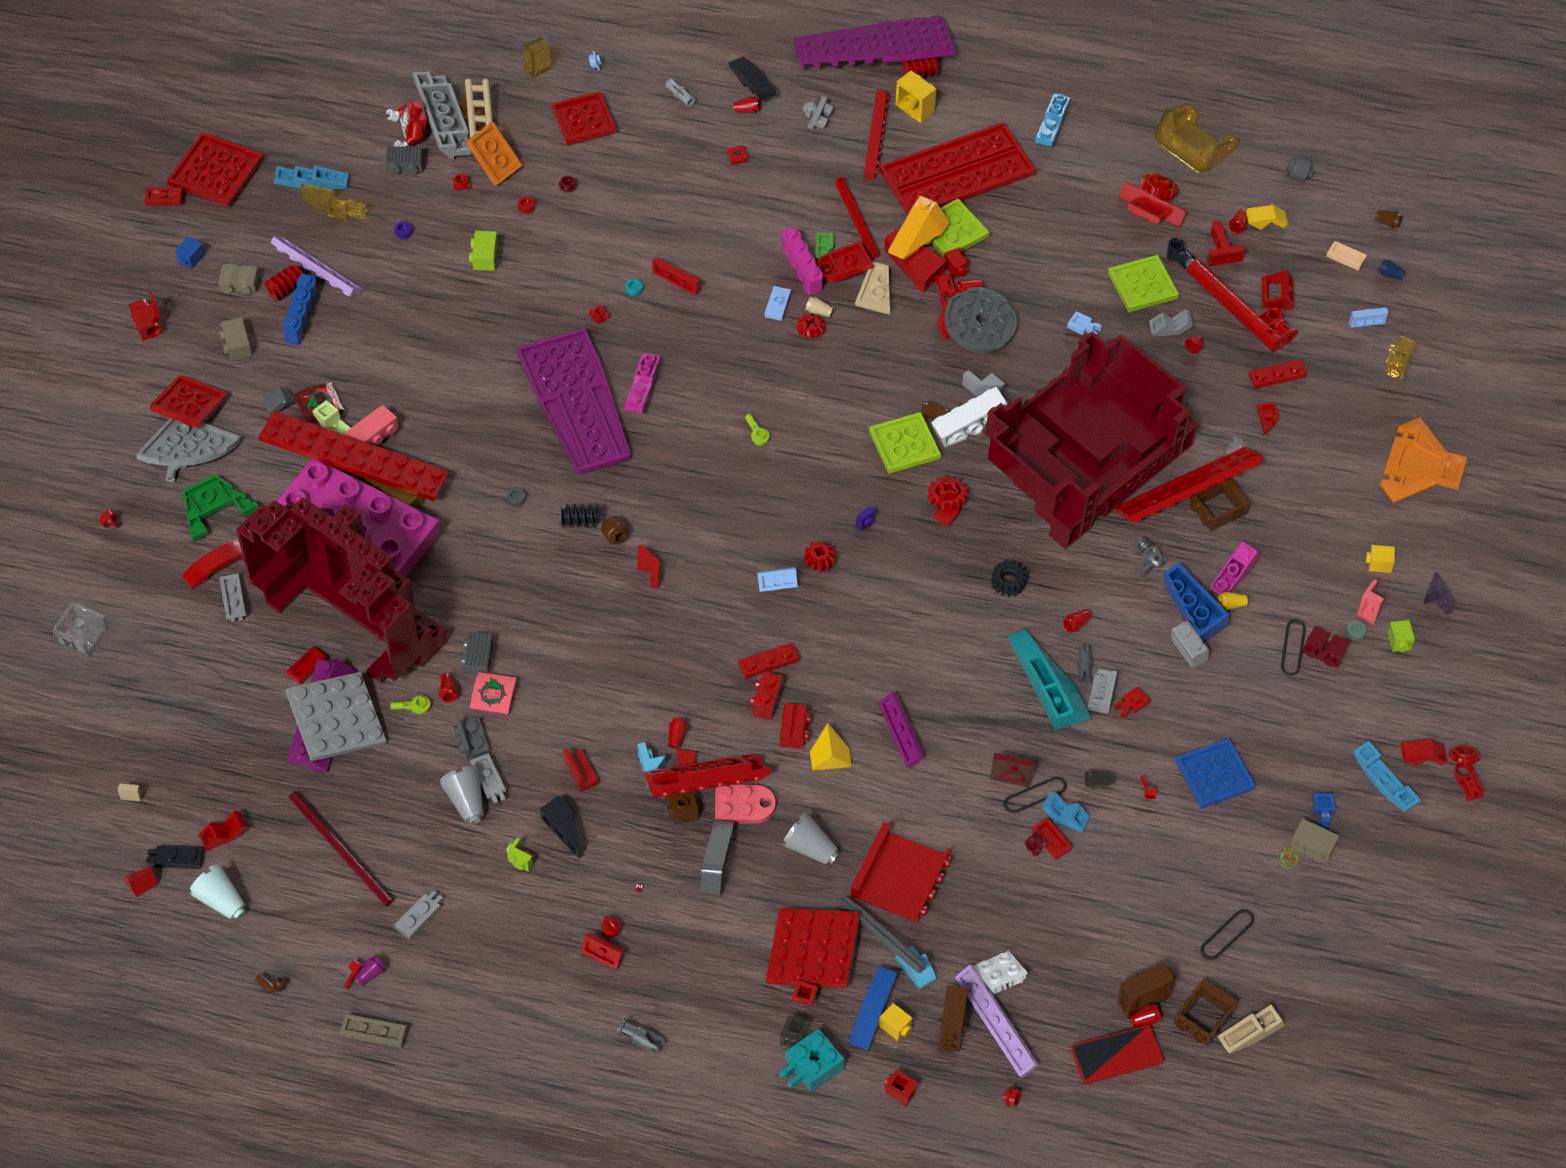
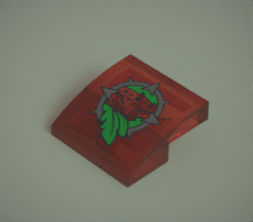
M331 383L311 386L294 394V398L306 422H319L312 411L326 400L339 410V415L343 414L344 408Z

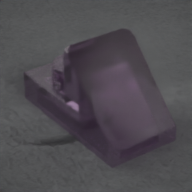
M1437 572L1433 575L1423 604L1436 600L1438 607L1447 615L1453 612L1456 602Z

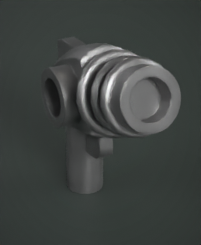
M1145 536L1139 537L1135 543L1140 550V554H1142L1141 562L1144 565L1139 570V573L1145 576L1153 567L1162 568L1167 558L1161 554L1159 549L1148 538H1145Z

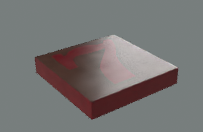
M994 753L990 779L1029 788L1034 762Z

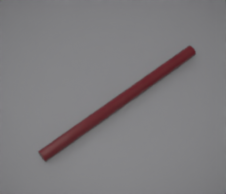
M297 791L292 792L289 795V799L384 906H390L393 903V899Z

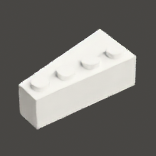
M994 387L993 389L986 390L982 395L970 399L962 406L955 407L951 412L937 417L931 423L944 447L965 440L969 434L978 435L982 433V430L986 428L988 411L1000 403L1007 406V402L997 387Z

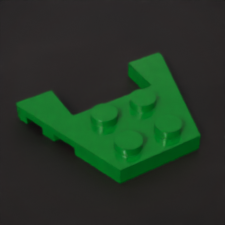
M216 474L182 490L193 542L208 535L207 529L201 522L202 519L234 503L243 516L259 508L255 501L249 500L245 494L236 491L231 484Z

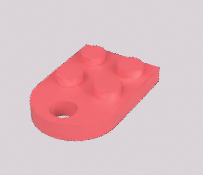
M729 785L716 788L715 819L730 821L737 824H757L767 821L774 814L775 797L764 786ZM768 801L771 805L769 807H762L760 803Z

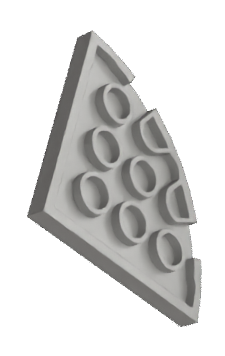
M169 418L137 453V460L148 464L164 466L197 465L214 460L230 452L241 442V436L206 423L198 429Z

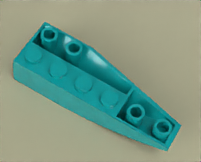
M1026 630L1008 635V639L1054 730L1056 731L1091 719L1075 685Z

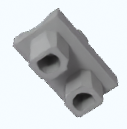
M822 96L817 106L814 101L804 104L803 111L807 117L812 115L807 126L808 128L812 129L815 125L823 129L828 119L820 114L828 117L833 109L831 105L825 103L827 97Z

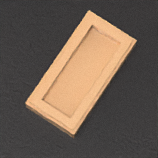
M1334 241L1326 257L1359 271L1367 255Z

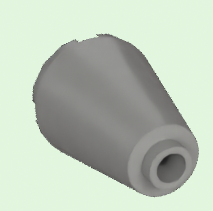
M476 766L462 767L463 771L456 773V770L444 775L440 779V784L464 821L476 824L484 816L479 771Z
M804 812L799 817L801 818L800 821L795 822L787 833L781 845L825 865L828 862L832 864L839 855L836 852L838 848L809 814Z

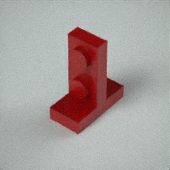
M1219 220L1212 221L1210 233L1216 249L1209 250L1208 266L1242 262L1245 254L1244 245L1231 246L1230 241L1226 239L1224 226H1221Z

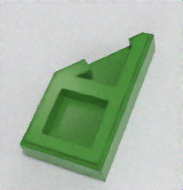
M816 233L815 262L824 254L833 251L834 233Z

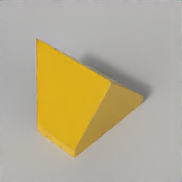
M827 723L810 750L812 771L852 766L849 747Z

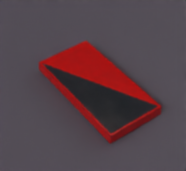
M1150 1024L1070 1046L1084 1085L1164 1063Z

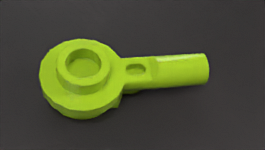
M747 414L745 419L753 431L751 433L752 441L758 446L765 445L770 437L769 432L764 428H759L753 416Z
M416 696L412 701L391 702V710L407 709L422 715L430 709V700L425 696Z

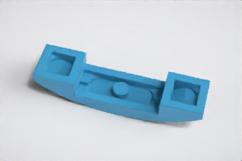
M1367 741L1353 751L1368 778L1395 806L1406 812L1421 801L1408 785L1404 787L1380 760L1382 755L1370 741Z

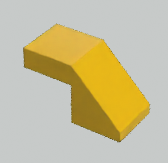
M1274 205L1248 208L1246 210L1249 224L1260 230L1271 222L1282 228L1288 225L1285 211Z

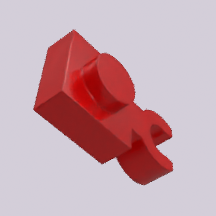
M1137 686L1122 697L1123 702L1115 704L1114 711L1123 709L1124 711L1121 712L1120 717L1125 718L1130 710L1135 714L1150 703V699Z

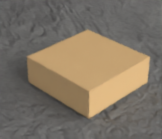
M119 784L118 793L121 800L141 801L142 794L139 785Z

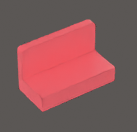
M1375 579L1363 594L1357 616L1373 625L1378 620L1384 598L1374 593L1378 582Z

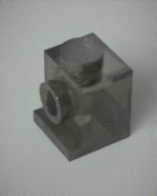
M788 1015L780 1036V1045L791 1048L803 1040L808 1030V1021L801 1016Z

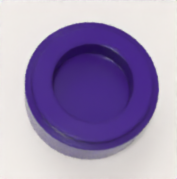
M399 222L395 225L394 230L397 238L407 239L412 236L413 230L410 223Z

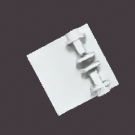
M1010 951L974 965L993 995L1002 991V988L1006 990V984L1011 988L1012 985L1022 983L1028 974Z

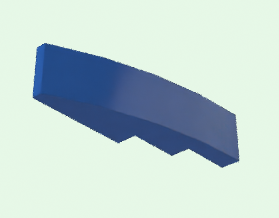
M877 966L856 1020L849 1044L869 1051L879 1026V1018L887 1006L897 972Z

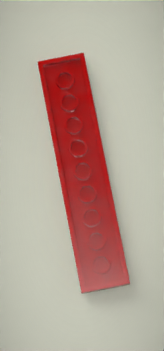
M275 410L259 434V441L433 502H435L449 475L447 470Z

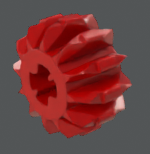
M818 540L817 544L811 542L810 547L806 546L804 561L807 568L811 567L812 571L817 569L821 573L822 569L828 571L835 564L836 553L833 545L828 546L827 541L822 544Z

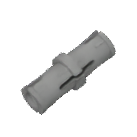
M669 79L666 82L665 87L674 94L676 99H680L688 107L695 103V98L687 92L684 86H680L674 79Z

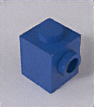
M189 236L175 250L177 261L182 266H187L191 269L205 256L203 244Z

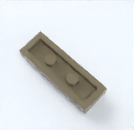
M345 1014L340 1036L402 1048L407 1027L406 1025Z

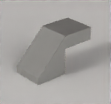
M1187 309L1172 318L1162 312L1149 320L1152 336L1180 335L1193 327L1191 312Z
M969 370L963 374L962 385L975 396H980L986 390L993 389L994 387H997L1002 396L1004 395L1005 383L993 373L982 381Z

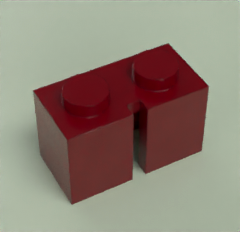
M1314 626L1305 642L1302 653L1310 658L1324 662L1327 666L1338 669L1348 651L1350 641L1335 634L1331 641H1327L1330 632Z

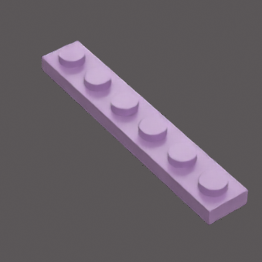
M284 237L272 238L271 244L276 246V250L290 255L289 258L291 260L302 263L305 269L316 272L315 275L317 277L326 279L331 286L342 289L343 294L350 297L352 295H361L363 288Z
M973 965L967 966L955 979L960 987L968 988V999L1019 1077L1024 1078L1039 1064Z

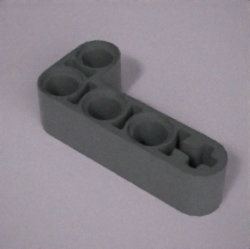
M717 819L713 821L701 870L700 893L721 896L724 870L734 832V822Z

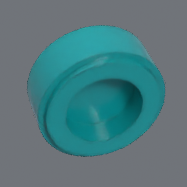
M638 279L628 280L625 283L626 294L632 297L641 295L643 292L642 282Z

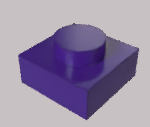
M871 505L856 517V527L861 531L866 527H870L875 522L876 510Z

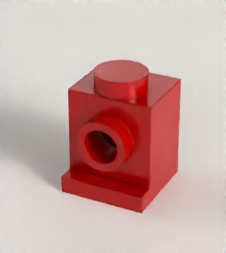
M958 247L945 252L946 268L953 279L965 276L968 273V260L965 256H962V248Z
M896 1070L884 1082L885 1094L907 1107L917 1092L918 1082Z

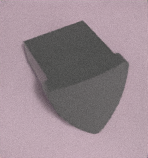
M277 386L263 400V403L268 413L272 415L274 410L279 412L286 405H290L295 401V397L282 387Z

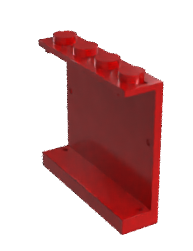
M883 822L851 886L850 896L918 924L920 918L925 917L928 911V901H933L935 897L936 885H940L943 880L944 868L948 869L952 860V857H950L951 848H947L945 853H940L890 833L891 824Z

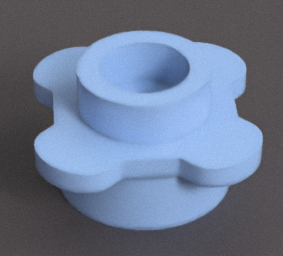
M594 50L593 54L589 55L590 65L593 69L598 68V70H601L602 58Z

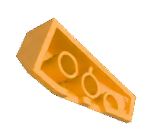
M922 196L918 198L890 246L888 253L906 259L917 252L922 245H927L931 243L933 238L943 235L950 222L937 202Z

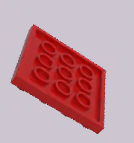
M201 132L168 177L167 184L172 187H182L183 191L230 207L260 165L264 156L257 151Z
M780 908L766 976L767 984L796 986L797 981H801L818 987L848 989L861 917L860 913L853 911Z

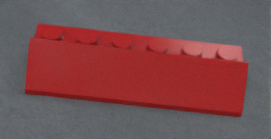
M753 753L644 771V777L653 798L763 780L764 776L771 775L770 767L763 765L761 756Z

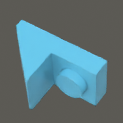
M645 742L637 744L643 773L644 771L665 768L666 756L653 758L651 749L647 750Z
M911 945L908 949L925 963V970L917 973L898 955L895 956V960L920 990L936 980V975L925 953L920 955Z

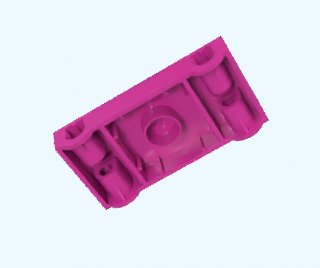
M313 459L307 463L277 500V502L286 506L290 501L296 504L304 497L332 517L347 504L361 513L365 539L391 555L395 571L404 577L408 576L440 535L439 520L327 464Z

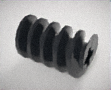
M566 504L564 509L561 506L562 528H565L567 522L570 528L573 527L574 522L578 528H580L582 522L585 528L588 527L589 522L595 528L597 522L600 524L599 504H596L595 509L592 508L591 504L588 505L587 509H585L584 504H581L580 509L577 508L576 504L573 505L572 509H570L569 504Z

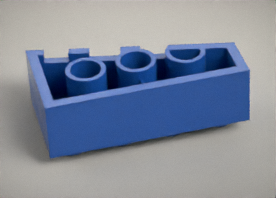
M1179 562L1164 573L1163 584L1183 620L1185 622L1189 621L1203 643L1229 625V614Z

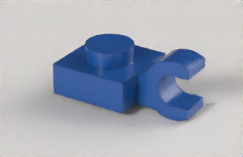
M1313 793L1314 814H1320V827L1328 829L1330 814L1334 815L1335 812L1334 793Z

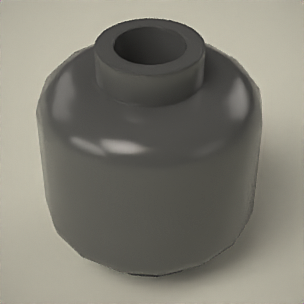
M1296 156L1290 159L1286 171H1288L1290 177L1299 181H1305L1307 177L1311 178L1314 168H1312L1310 160Z

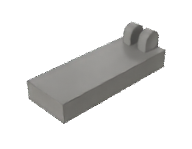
M239 574L219 577L226 618L231 619V622H235L237 617L239 621L243 620L242 616H246Z

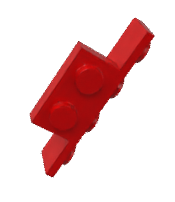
M1127 181L1123 183L1119 197L1130 202L1127 210L1131 211L1132 214L1141 216L1152 224H1159L1163 220H1167L1179 227L1182 226L1187 212L1185 209L1162 198H1158L1156 195L1152 196L1150 192H1145L1146 190Z

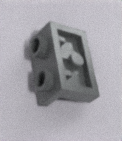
M459 717L455 718L456 725L453 726L455 736L460 737L461 742H458L461 754L465 753L467 760L490 754L480 719L475 718L461 722Z

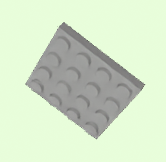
M361 672L286 689L285 692L310 761L385 745L386 739Z

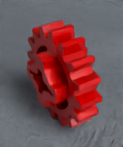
M1147 173V175H1143L1140 183L1141 188L1146 189L1145 192H1150L1152 196L1156 195L1162 199L1175 198L1179 190L1177 184H1173L1174 181H1171L1167 176L1164 177L1159 174L1152 173L1150 175Z
M944 475L943 479L937 477L936 482L931 481L930 486H928L927 498L930 500L931 505L935 504L936 509L942 507V511H945L946 508L952 511L954 507L960 509V505L964 506L965 501L968 500V487H965V482L960 483V478L954 480L953 476H950L947 479Z

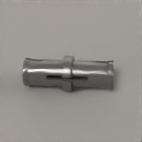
M1084 644L1078 647V681L1084 684V677H1086L1087 684L1091 682V646L1086 644V651H1084Z

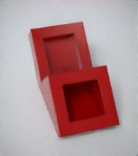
M639 545L637 571L651 572V588H659L660 561L643 545Z
M1434 740L1400 743L1403 761L1418 766L1427 760L1441 766L1447 763L1445 746Z
M233 811L223 823L209 822L199 833L205 850L209 851L236 840L247 828L241 812Z
M797 981L792 1001L812 1006L818 996L820 987Z

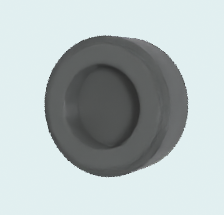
M513 488L508 491L507 502L509 505L520 507L525 503L526 495L522 489Z

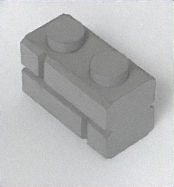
M1189 621L1172 629L1171 641L1191 668H1195L1208 660L1209 649Z

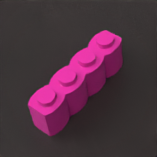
M795 227L782 230V250L789 257L790 265L796 269V276L803 282L805 292L809 295L822 292V272L815 265V259L808 252L806 243L801 240L799 230Z

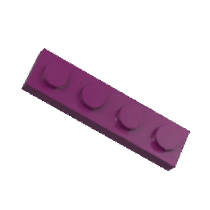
M891 692L878 704L906 767L912 768L925 756L897 693Z

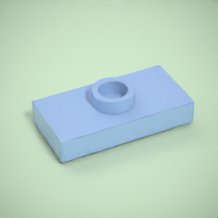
M773 287L765 310L766 318L782 321L791 295V289Z
M1386 307L1352 311L1349 320L1350 328L1385 324L1388 309Z
M795 567L757 572L760 592L798 587Z

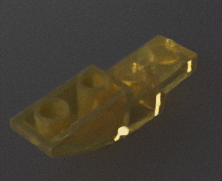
M301 184L300 186L302 198L313 208L328 216L348 221L349 216L367 219L368 208L365 202L336 197L335 190L328 188L325 189Z

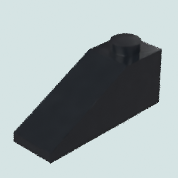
M558 795L540 808L541 820L579 859L582 857L572 806L567 800H563Z

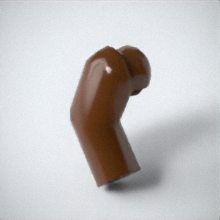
M260 973L255 978L256 982L266 992H281L285 989L286 981L282 977L270 981L263 973Z

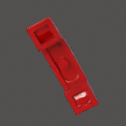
M239 539L221 545L205 554L182 574V577L192 590L207 582L210 574L237 559L244 561Z

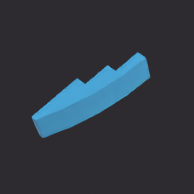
M315 165L313 170L300 166H295L294 170L276 166L273 184L304 189H346L349 173Z

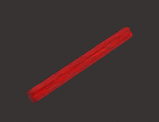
M843 177L836 178L835 185L870 258H878L879 250Z

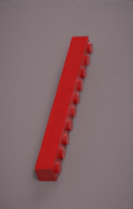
M876 90L864 169V178L875 179V175H878V158L880 159L881 154L879 150L882 148L880 142L883 141L881 134H884V118H886L887 114L885 110L888 107L886 102L889 101V95H887L886 90Z

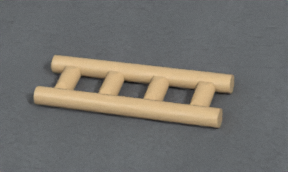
M471 79L465 80L470 137L478 132L476 131V122H486V125L493 122L488 79L482 80V85H472ZM473 92H483L484 100H473ZM474 107H484L485 116L475 115Z

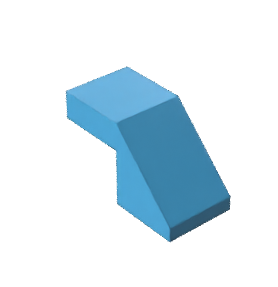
M1050 792L1042 806V809L1053 821L1078 832L1083 831L1090 818V815L1079 803L1066 804L1056 792Z

